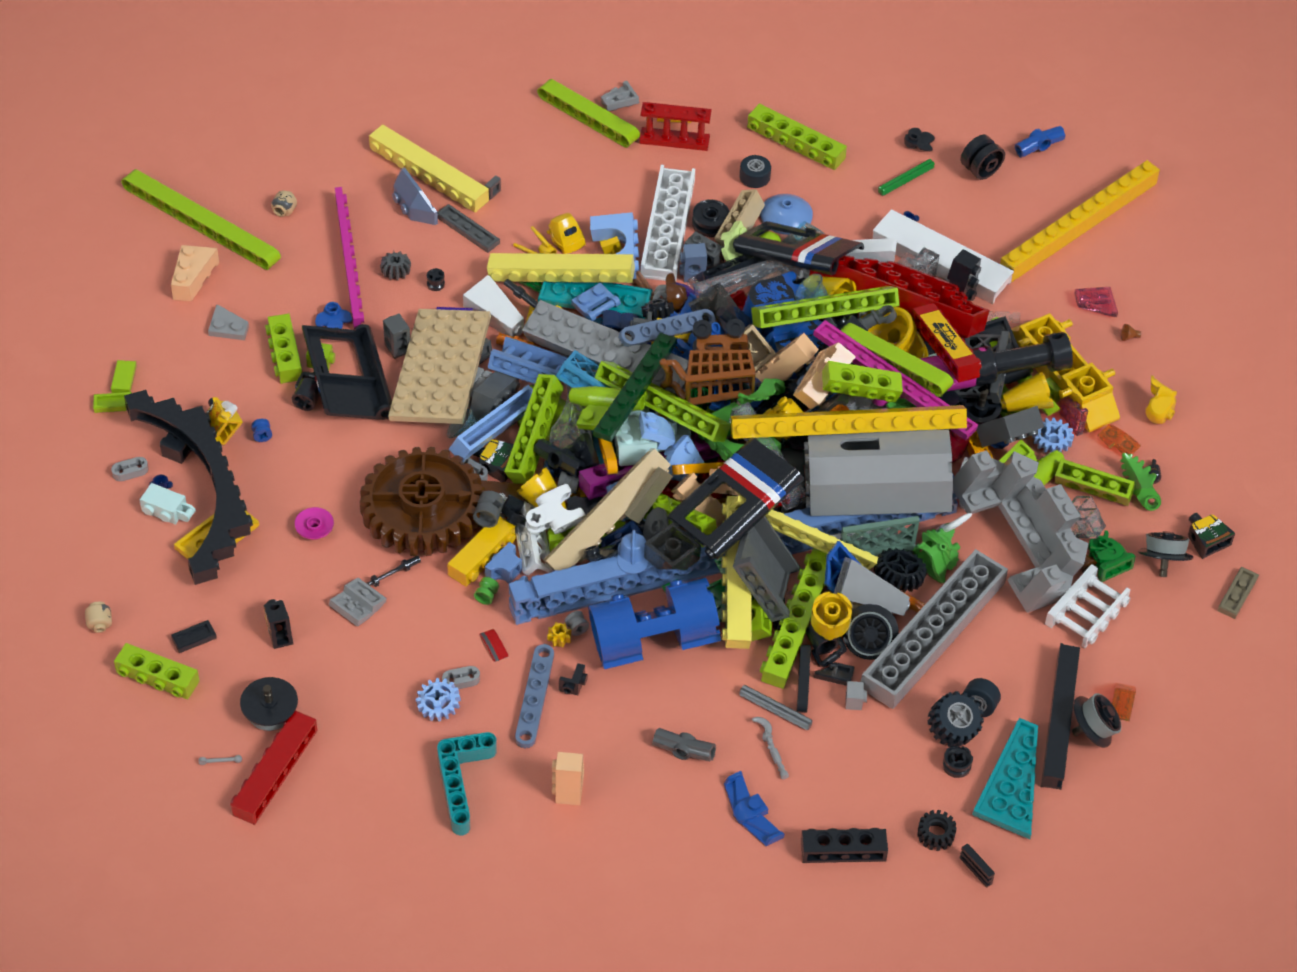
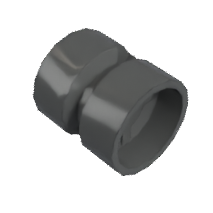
M488 490L482 492L473 514L474 521L482 527H494L499 520L504 505V498L495 491ZM478 512H480V518L476 516Z

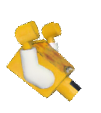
M213 397L208 401L210 408L207 412L211 420L209 424L210 427L214 426L216 441H220L221 445H225L243 421L237 413L238 408L230 401H220L218 397Z

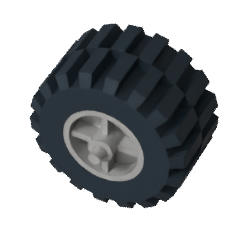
M955 691L953 694L950 692L941 697L928 713L930 718L927 722L928 725H931V728H929L930 732L935 734L933 737L936 740L939 738L941 740L940 743L943 745L948 743V747L954 745L960 747L963 744H967L979 734L978 732L983 727L981 726L984 723V718L981 717L983 710L978 708L980 704L973 701L974 697H967V693L963 692L960 695L959 691Z

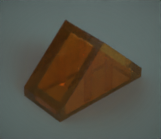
M1115 683L1112 705L1115 707L1120 720L1130 721L1136 687Z

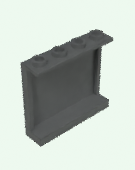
M764 517L740 539L733 568L770 621L774 622L789 617L790 611L784 604L783 599L790 574L800 571L801 568L767 518Z

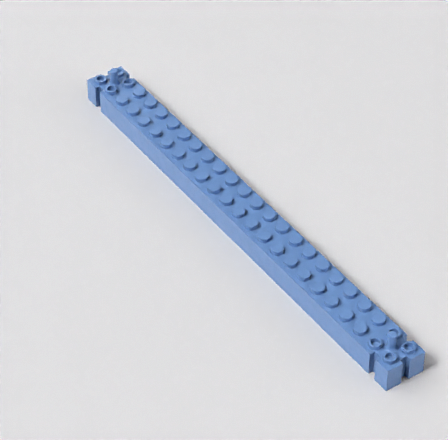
M953 491L952 512L811 516L810 508L785 513L784 515L794 520H799L812 528H817L825 534L832 535L840 534L842 527L918 516L919 522L933 519L938 514L942 516L957 512L958 502L956 499L958 498ZM776 531L791 555L813 549V547ZM686 539L649 547L648 567L638 574H629L622 571L618 566V556H613L579 566L575 565L563 570H555L543 575H535L530 581H528L526 576H522L520 580L509 583V608L515 624L518 625L530 622L531 618L534 617L542 619L602 603L612 599L611 596L623 593L624 596H632L662 588L663 585L676 579H682V582H687L718 574L720 571L715 564L716 559H710L704 552L706 550L705 547L702 548Z

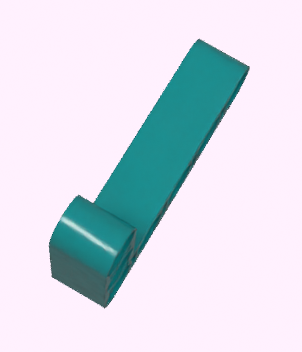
M490 732L443 739L437 745L438 763L451 828L459 836L466 835L470 831V813L460 764L491 759L496 755L497 738Z

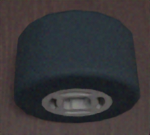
M750 155L744 158L740 165L739 177L741 182L750 188H761L767 185L771 177L770 161L760 155Z
M973 679L964 690V693H967V697H974L973 701L980 704L978 708L983 710L982 718L992 715L1001 700V693L998 687L988 679Z

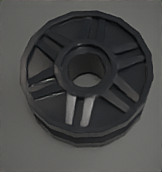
M707 199L700 201L693 209L692 226L697 233L705 237H715L730 211L724 203L718 200Z

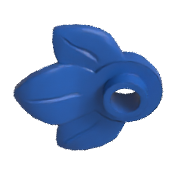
M329 302L324 307L323 312L316 316L315 324L318 327L327 326L329 328L342 329L343 323L352 321V316L350 312L342 310L338 303Z

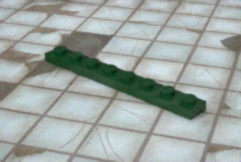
M659 333L593 430L594 437L609 442L613 440L660 370V360L663 358L667 360L677 345L676 337Z

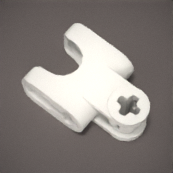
M568 484L548 491L536 499L538 507L530 510L526 515L525 527L528 532L539 534L551 528L554 534H559L576 526L586 516L581 508L566 510L562 507L561 503L571 495V489Z

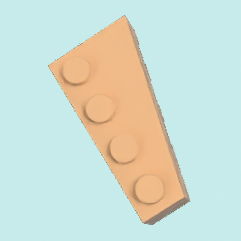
M803 333L776 352V355L756 370L755 377L761 382L765 378L786 381L793 375V372H799L805 363L806 365L810 364L815 359L814 355L819 349Z

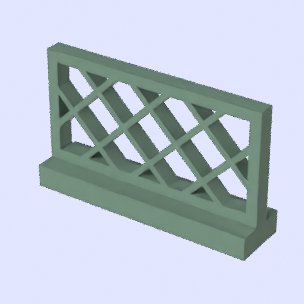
M918 516L842 527L840 540L852 544L863 551L870 552L876 557L883 550L887 551L888 548L894 550L895 547L898 550L904 548L905 551H911L913 554L912 549L916 546L915 542L920 520ZM880 533L883 534V535H881V536L878 537V538L875 537V536H877V535L880 534ZM861 536L864 537V538H862V539L859 540V541L856 540V539H858V538L861 537Z

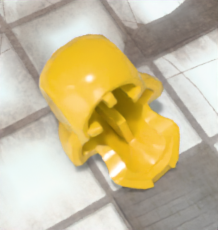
M1151 376V393L1155 396L1150 399L1145 413L1151 422L1163 424L1167 419L1171 420L1175 414V396L1177 391H1172V389L1155 379L1154 376Z

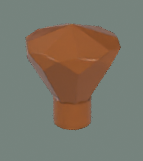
M1129 324L1123 325L1121 329V339L1123 341L1134 337H1141V331L1135 330Z

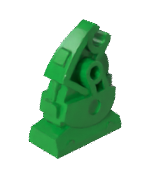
M1095 529L1089 540L1088 553L1089 557H1093L1097 562V577L1099 581L1104 582L1133 569L1136 556L1133 553H1127L1125 548L1114 539L1108 538V531L1105 530L1104 536L1098 535L1099 529Z

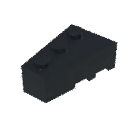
M962 249L953 259L947 279L950 280V283L959 287V291L968 297L967 301H973L977 295L976 287L979 283L978 275L981 272V258Z

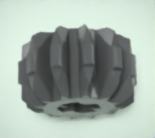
M393 250L392 254L386 253V256L382 257L380 268L384 277H389L390 280L393 278L399 280V278L405 279L406 275L410 274L411 261L408 259L407 254H402L401 251L395 253Z

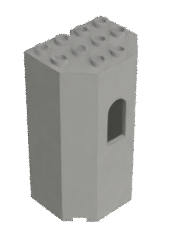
M949 430L808 435V442H804L806 496H809L806 497V508H810L811 516L952 512L953 475Z

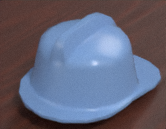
M635 530L625 535L618 546V566L622 571L629 574L641 573L649 564V544Z

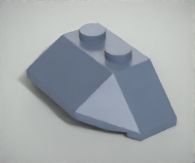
M401 168L393 185V200L401 206L403 214H406L410 220L432 225L438 224L437 210L432 206L427 196L406 168Z

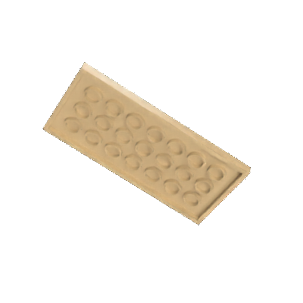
M418 310L389 411V421L464 423L491 319L490 311Z

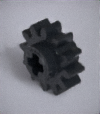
M654 299L646 303L645 306H641L643 318L647 317V313L650 311L652 312L653 321L657 320V318H667V316L674 313L673 302H668L664 299Z

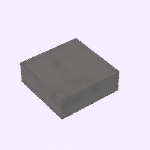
M496 175L485 184V187L489 189V200L501 191V178Z

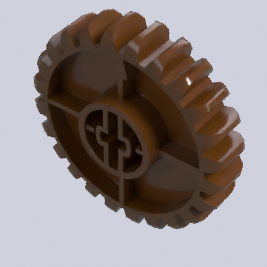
M414 447L411 454H408L406 450L398 451V458L388 455L385 457V465L378 463L373 467L374 473L367 474L365 485L360 490L361 499L359 502L363 523L366 528L370 529V534L374 539H381L382 546L391 547L394 544L396 553H403L405 549H409L410 556H417L419 551H424L425 556H432L433 549H437L440 553L447 552V545L450 544L453 547L460 546L461 538L469 539L472 536V529L479 527L473 519V514L480 495L485 489L482 486L479 474L474 473V467L470 463L463 464V458L459 455L450 458V451L442 450L437 454L435 447L427 448L426 452H422L420 447ZM480 512L476 514L478 518H480Z

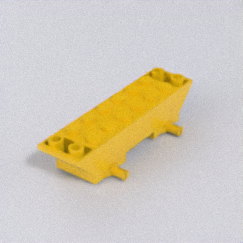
M1049 313L1016 326L1011 330L1020 348L1043 343L1044 336L1059 332L1067 334L1065 329L1073 326V322L1071 319H1068L1061 323ZM1071 344L1073 355L1072 368L1051 372L1046 365L1036 367L1035 369L1038 373L1043 372L1046 379L1051 377L1061 388V391H1059L1060 399L1090 433L1120 419L1112 393L1114 387L1107 379L1115 376V371L1111 368L1102 372L1093 363L1088 364Z

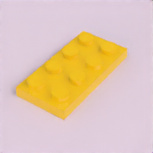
M245 511L246 515L251 516L253 526H250V530L252 532L259 527V521ZM214 514L174 544L175 550L187 560L193 557L203 544L212 525ZM244 537L235 539V542L238 543Z

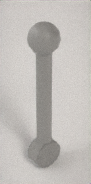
M240 755L228 758L207 759L200 757L198 759L200 765L230 761L240 763L242 761Z

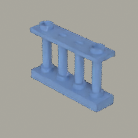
M506 336L502 351L496 349L491 351L488 368L535 384L538 374L556 376L564 361L569 357Z

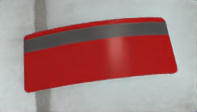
M494 629L479 634L494 662L509 656Z

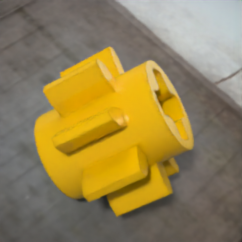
M556 622L553 627H548L547 641H552L553 647L563 648L566 642H571L572 630L567 629L566 623Z

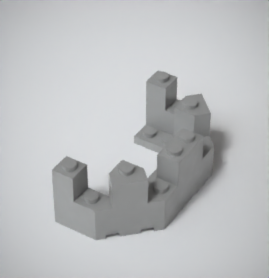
M986 450L971 455L953 478V491L966 513L974 514L998 506L1025 549L1035 568L1010 576L1007 580L1025 611L1029 613L1057 603L1070 589L1073 576L1085 562L1089 543L1076 538L1071 530V527L1081 516L1061 484L1046 489L1041 480L1033 477L1037 472L1039 462L1014 451L1007 461L1002 463L991 458Z

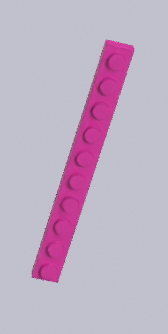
M335 187L348 291L355 329L358 325L364 323V314L359 311V309H362V300L357 297L360 296V286L355 283L359 281L358 272H354V269H357L356 258H352V256H355L354 245H350V243H353L352 232H348V230H351L350 219H346V217H349L348 206H344L347 204V196L343 194L342 187Z
M826 320L814 330L813 336L829 347L839 342L856 357L852 361L855 365L901 373L903 392L900 396L916 407L950 406ZM967 417V428L950 430L964 440H967L977 430L978 424Z

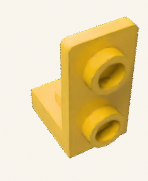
M617 236L599 241L604 254H616L622 250Z

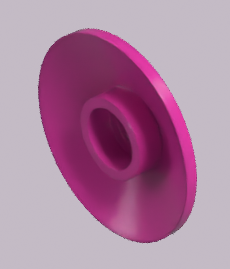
M319 507L307 508L301 511L295 519L297 533L306 539L315 540L323 538L332 531L334 526V520L330 512Z

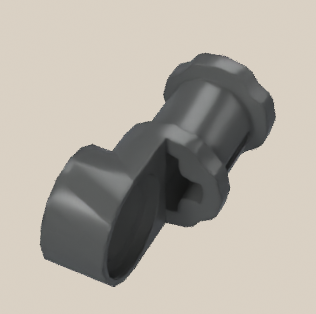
M886 305L877 311L871 310V313L863 318H858V321L868 330L876 324L893 322L897 317V313L891 305Z

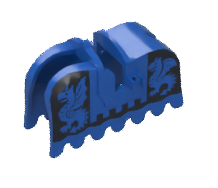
M791 271L758 281L751 286L742 312L751 318L752 324V307L811 298L801 295L805 291L803 285L793 283L797 277L795 272ZM818 319L766 328L755 327L775 353L803 333L817 348L823 343L813 336L814 330L823 323ZM793 372L789 379H797V373Z

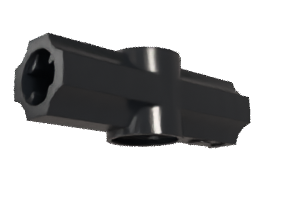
M544 438L539 439L534 445L533 451L536 452V455L547 460L549 466L554 469L560 468L570 475L579 478V471L585 470L587 467L583 461L574 457L568 448L561 449Z

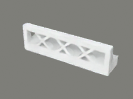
M525 502L520 513L526 517L527 513L535 507ZM519 523L517 526L515 525L523 574L529 576L536 569L548 573L553 571L546 563L544 564L540 560V557L543 560L550 553L546 530L539 534H532L527 531L524 525Z

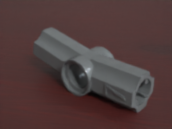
M658 728L652 741V745L671 751L675 757L681 760H688L689 757L710 762L715 757L716 744L697 740L689 733L676 734Z

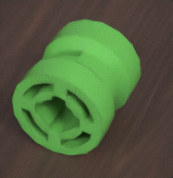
M483 577L479 583V588L474 593V598L482 604H491L494 594L499 589L498 582L493 578Z

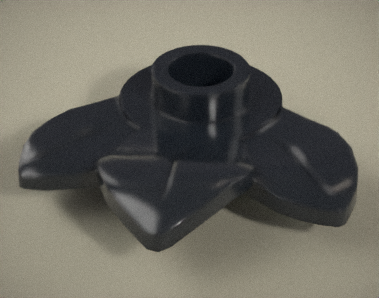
M911 128L904 137V144L911 149L918 147L923 151H932L933 148L930 143L935 140V136L929 132H922L920 128Z
M616 544L604 546L600 549L598 545L585 548L583 550V558L589 561L611 558L618 553L617 550H613Z

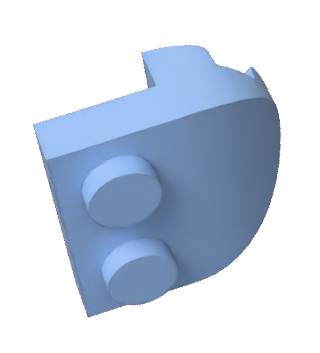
M641 411L639 424L642 438L656 441L657 449L666 450L668 446L673 447L676 440L669 422L652 412L646 413Z
M689 434L683 435L673 447H668L664 452V455H667L666 460L671 464L668 468V473L671 475L672 465L704 463ZM688 474L672 475L671 480L680 482Z

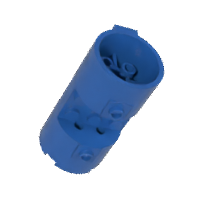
M707 578L682 582V579L671 581L670 585L666 586L668 608L665 605L654 607L652 612H646V610L634 612L629 597L624 596L623 593L611 596L612 599L606 602L589 605L588 612L591 628L603 669L643 660L640 638L674 630L681 650L721 641L720 630H716V626L720 625L713 593L706 588L709 587Z

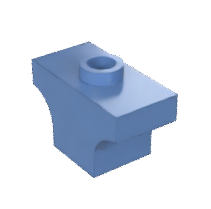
M509 542L499 553L494 554L491 561L485 566V577H490L494 580L502 579L511 583L522 572V559L516 556V546Z

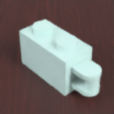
M153 483L150 484L140 498L142 512L175 525L179 519L188 522L196 512L192 505L186 503L184 495Z

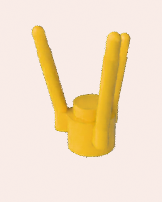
M533 226L531 230L542 242L538 248L539 253L517 243L513 244V246L529 254H557V250Z

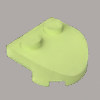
M741 220L735 221L729 232L722 233L721 240H724V248L721 250L726 262L743 255L736 253L733 248L734 240L747 232Z

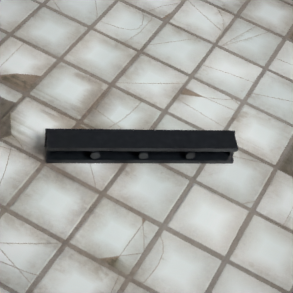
M1060 643L1057 655L1041 787L1059 790L1062 789V782L1065 776L1080 647L1064 645L1063 643Z

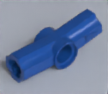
M1061 126L1045 131L1035 129L1028 138L1015 144L1017 155L1021 158L1038 149L1040 151L1047 150L1051 144L1065 140L1064 129Z

